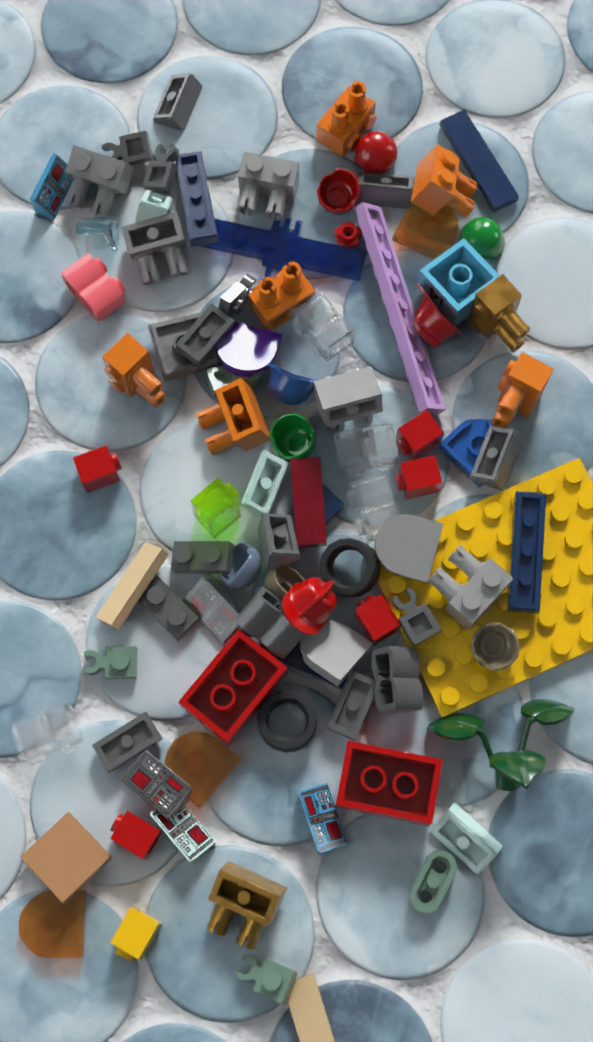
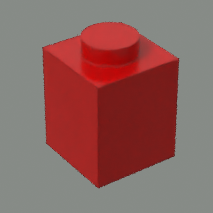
M425 410L398 428L395 443L404 456L409 455L412 460H416L442 442L444 432L431 414Z
M107 445L73 457L82 485L87 493L120 481L117 471L122 470L116 453L110 454Z
M435 455L400 463L398 474H395V482L398 491L404 492L405 500L440 492L443 482Z
M382 594L375 598L369 595L356 604L358 608L355 609L354 617L370 642L373 643V647L400 630L401 624Z
M128 810L125 815L119 814L110 828V831L113 832L111 840L144 860L148 859L163 834L162 831Z

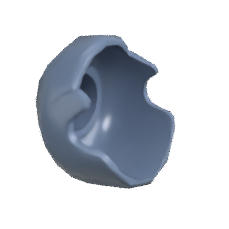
M242 541L233 548L231 574L218 575L230 588L236 590L243 589L251 585L258 578L262 569L261 555L249 543Z

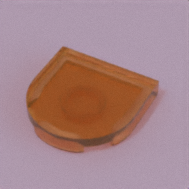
M413 204L402 217L392 236V241L435 260L452 247L458 232V218L453 209L447 205L443 206L433 216Z
M189 732L181 735L170 745L165 756V766L192 787L189 800L199 809L202 808L241 761L238 756L214 736L204 732Z
M86 890L78 891L65 905L52 891L39 893L27 903L19 918V934L30 951L44 958H84Z

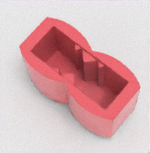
M87 253L64 270L61 276L64 284L72 294L100 322L125 303L124 292L126 290L116 277L111 279L106 274L108 270L98 257L94 259Z

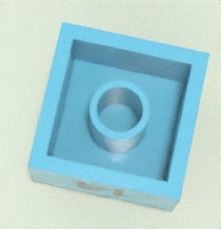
M463 238L420 270L418 284L426 292L440 313L450 323L457 326L470 316L475 294L498 278L499 274Z

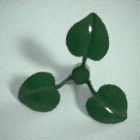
M547 699L531 700L521 706V714L528 718L523 730L519 750L516 752H497L493 754L485 731L480 729L484 726L483 719L472 714L453 713L443 718L439 717L430 723L426 729L427 732L431 731L439 737L453 741H463L471 739L476 735L479 736L488 755L489 766L495 769L496 788L503 791H513L522 786L528 789L532 781L546 767L544 756L525 750L531 725L535 722L542 725L561 723L574 713V707Z

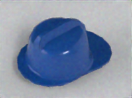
M267 363L268 366L272 367L267 389L269 397L287 405H299L305 402L315 390L314 381L318 380L292 374L280 367Z

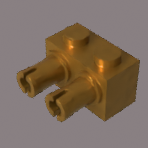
M504 274L475 294L469 319L471 326L477 333H482L487 339L493 335H498L514 353L525 344L526 340L523 337L528 334L530 327L516 313L522 294Z
M228 861L220 868L208 900L217 904L210 922L207 924V930L213 933L214 929L218 927L216 935L226 936L233 913L236 912L246 917L240 934L236 939L237 944L243 946L249 937L245 948L250 950L256 949L263 926L268 927L275 919L287 887Z

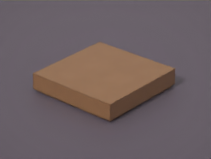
M69 811L20 856L64 905L113 859Z

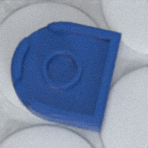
M468 419L454 429L438 445L437 449L469 479L490 426H493L492 420ZM473 481L479 488H481L484 485L476 481Z

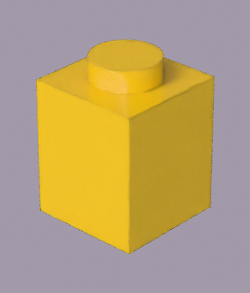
M130 907L110 942L117 947L115 953L132 962L133 958L142 959L162 923L139 909Z

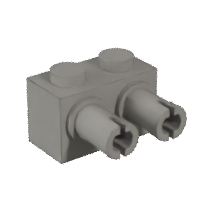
M73 145L65 171L71 175L73 181L65 203L83 209L89 185L96 184L99 189L91 212L109 217L115 193L127 194L134 167L124 161Z
M244 152L238 173L239 193L241 194L237 207L238 212L245 214L247 208L248 215H254L257 199L261 197L269 199L265 216L272 220L275 212V220H282L285 202L294 204L299 183V162Z
M177 212L121 227L128 254L132 261H138L143 285L152 284L150 274L154 283L161 281L154 258L156 254L165 253L171 277L179 276L178 266L181 275L188 273L182 253V248L187 246Z
M372 366L354 369L348 373L333 377L328 376L322 380L314 381L316 401L324 425L330 431H337V425L339 430H342L345 427L346 421L354 419L360 424L365 423V418L367 422H370L373 419V414L383 412L382 393Z
M459 545L456 548V552L454 551L450 555L448 561L452 562L468 576V582L465 585L458 584L441 567L436 570L435 574L433 573L427 582L448 599L445 611L469 631L509 587L514 578L491 558L486 562L480 563L462 545Z

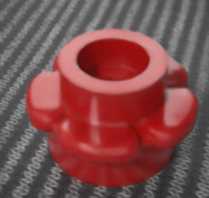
M344 222L342 226H338L335 229L334 236L337 238L336 242L341 248L349 250L355 248L360 243L362 231L358 226H354V223Z

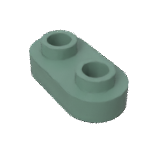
M437 850L430 853L424 860L409 892V901L418 912L431 913L441 905L457 870L456 861L449 852ZM436 861H442L445 864V871L441 874L434 870V863ZM422 890H427L431 894V899L428 903H423L419 899V894Z

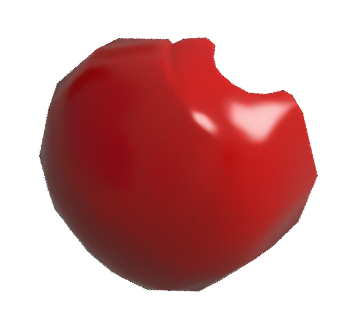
M371 131L362 136L354 148V162L358 163L365 172L382 174L390 170L397 160L398 151L395 142L390 136L380 131Z
M336 168L333 172L324 175L317 189L320 205L327 212L334 214H343L352 210L360 196L359 181L351 171L342 168Z

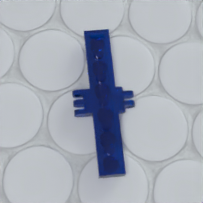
M275 216L271 231L215 219L219 243L199 246L262 260V266L266 267L265 277H271L273 269H277L278 273L284 265L288 267V263L294 261L300 265L301 269L360 281L367 251L299 237L303 221L297 220L293 230L290 229L292 219L286 218L284 226L279 227L281 220H275Z

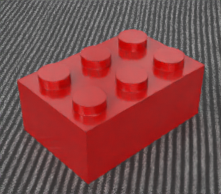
M238 629L178 703L182 709L230 746L258 712L265 700L271 696L288 675V668Z
M347 741L335 808L430 826L433 822L443 759Z

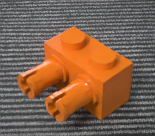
M355 81L351 86H348L316 124V140L342 157L349 149L353 150L360 140V135L365 129H371L377 117L375 115L376 102L365 96L366 86L360 81Z
M437 144L417 164L411 202L433 216L443 206L447 205L463 217H467L474 208L475 202L470 197L476 191L477 182L459 172V157L452 151L446 150Z
M293 261L288 263V267L284 265L282 270L275 275L274 279L265 277L264 283L262 280L259 281L258 285L248 294L249 307L264 328L272 331L316 303V291L301 272L300 265Z
M127 332L102 356L106 366L104 371L110 377L108 382L118 393L121 394L124 391L130 398L138 392L154 408H157L166 398V394L161 391L163 384L154 376L155 372L149 351Z
M521 352L516 362L511 359L497 388L501 391L497 401L500 404L492 419V425L508 428L516 413L529 418L554 368L524 352Z
M242 378L216 389L215 392L219 403L196 413L199 419L198 422L203 430L223 420L227 422L228 429L205 438L206 443L210 444L207 447L213 456L234 445L246 452L271 440L254 391Z

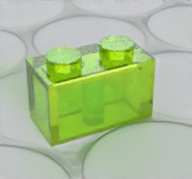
M219 477L190 500L195 518L214 539L241 517V502L238 499L240 496L238 491L230 482L224 484Z

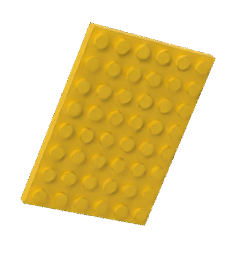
M580 458L435 520L436 522L443 523L429 578L441 567L458 584L465 585L468 582V576L452 562L448 561L450 555L454 551L456 552V548L459 545H462L480 563L486 562L491 558L510 574L515 492L545 493L546 512L540 612L538 614L507 611L508 587L468 631L445 611L448 599L433 585L395 575L387 571L380 563L381 571L377 585L396 618L399 619L405 614L395 609L392 604V597L396 595L401 603H408L410 599L406 594V589L410 587L416 594L415 604L417 607L426 603L441 628L439 634L415 647L411 644L403 628L400 627L399 630L406 646L416 648L418 652L420 675L441 718L593 651V482ZM491 622H498L513 629L520 644L518 658L510 667L497 671L481 666L474 659L470 648L473 634L480 626Z

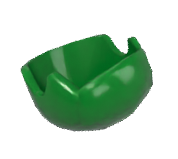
M478 217L463 226L459 238L460 241L464 238L482 258L490 260L498 257L503 251L505 243L500 225L488 217Z
M296 413L280 417L274 422L269 433V438L272 441L275 452L280 458L290 462V459H300L313 453L317 441L316 433L311 423L305 417Z

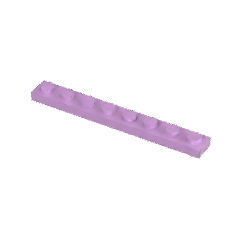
M362 202L355 207L358 225L366 242V250L370 255L374 268L373 272L382 293L381 298L386 306L390 319L389 323L395 334L398 352L402 357L406 369V377L412 388L414 403L419 413L427 410L430 414L438 415L445 411L446 408L424 340L414 327L415 311L382 209L379 206Z

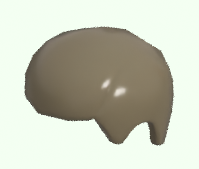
M285 564L268 571L264 580V588L282 601L284 595L295 583H301L305 580L298 571L290 568L289 564Z
M491 622L480 626L473 634L470 648L474 659L481 666L497 671L510 667L518 658L520 644L513 629L498 622Z

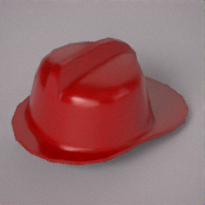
M416 283L424 295L414 314L413 323L416 332L432 347H438L456 332L463 336L440 313L426 292Z
M310 577L301 583H295L284 595L282 609L285 617L299 632L306 635H315L329 620V616L337 606L336 596L331 589L334 584L333 580L325 583L317 577Z

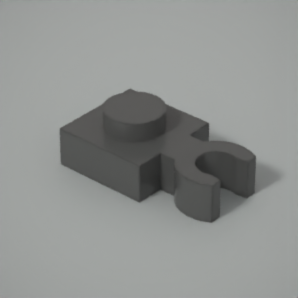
M146 130L119 136L120 145L105 143L101 146L105 152H114L112 158L123 159L124 162L130 165L153 160L149 135Z
M158 144L155 150L157 160L149 161L142 187L145 190L171 193L178 167L173 162L179 156V149L174 144H171L167 152V149L162 144Z
M246 274L240 282L237 281L221 296L218 308L229 317H232L234 314L238 315L246 304L244 299L248 298V294L251 293L252 286L256 283L257 279Z
M409 587L406 589V594L410 601L405 604L401 603L395 595L392 597V604L395 609L405 614L398 621L411 644L415 647L439 634L441 628L426 603L417 607L415 604L416 594Z

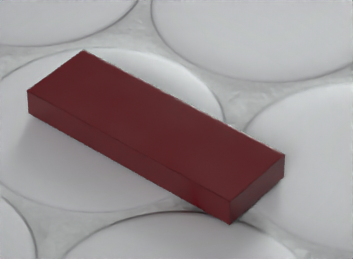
M320 457L290 459L295 533L298 548L327 546Z

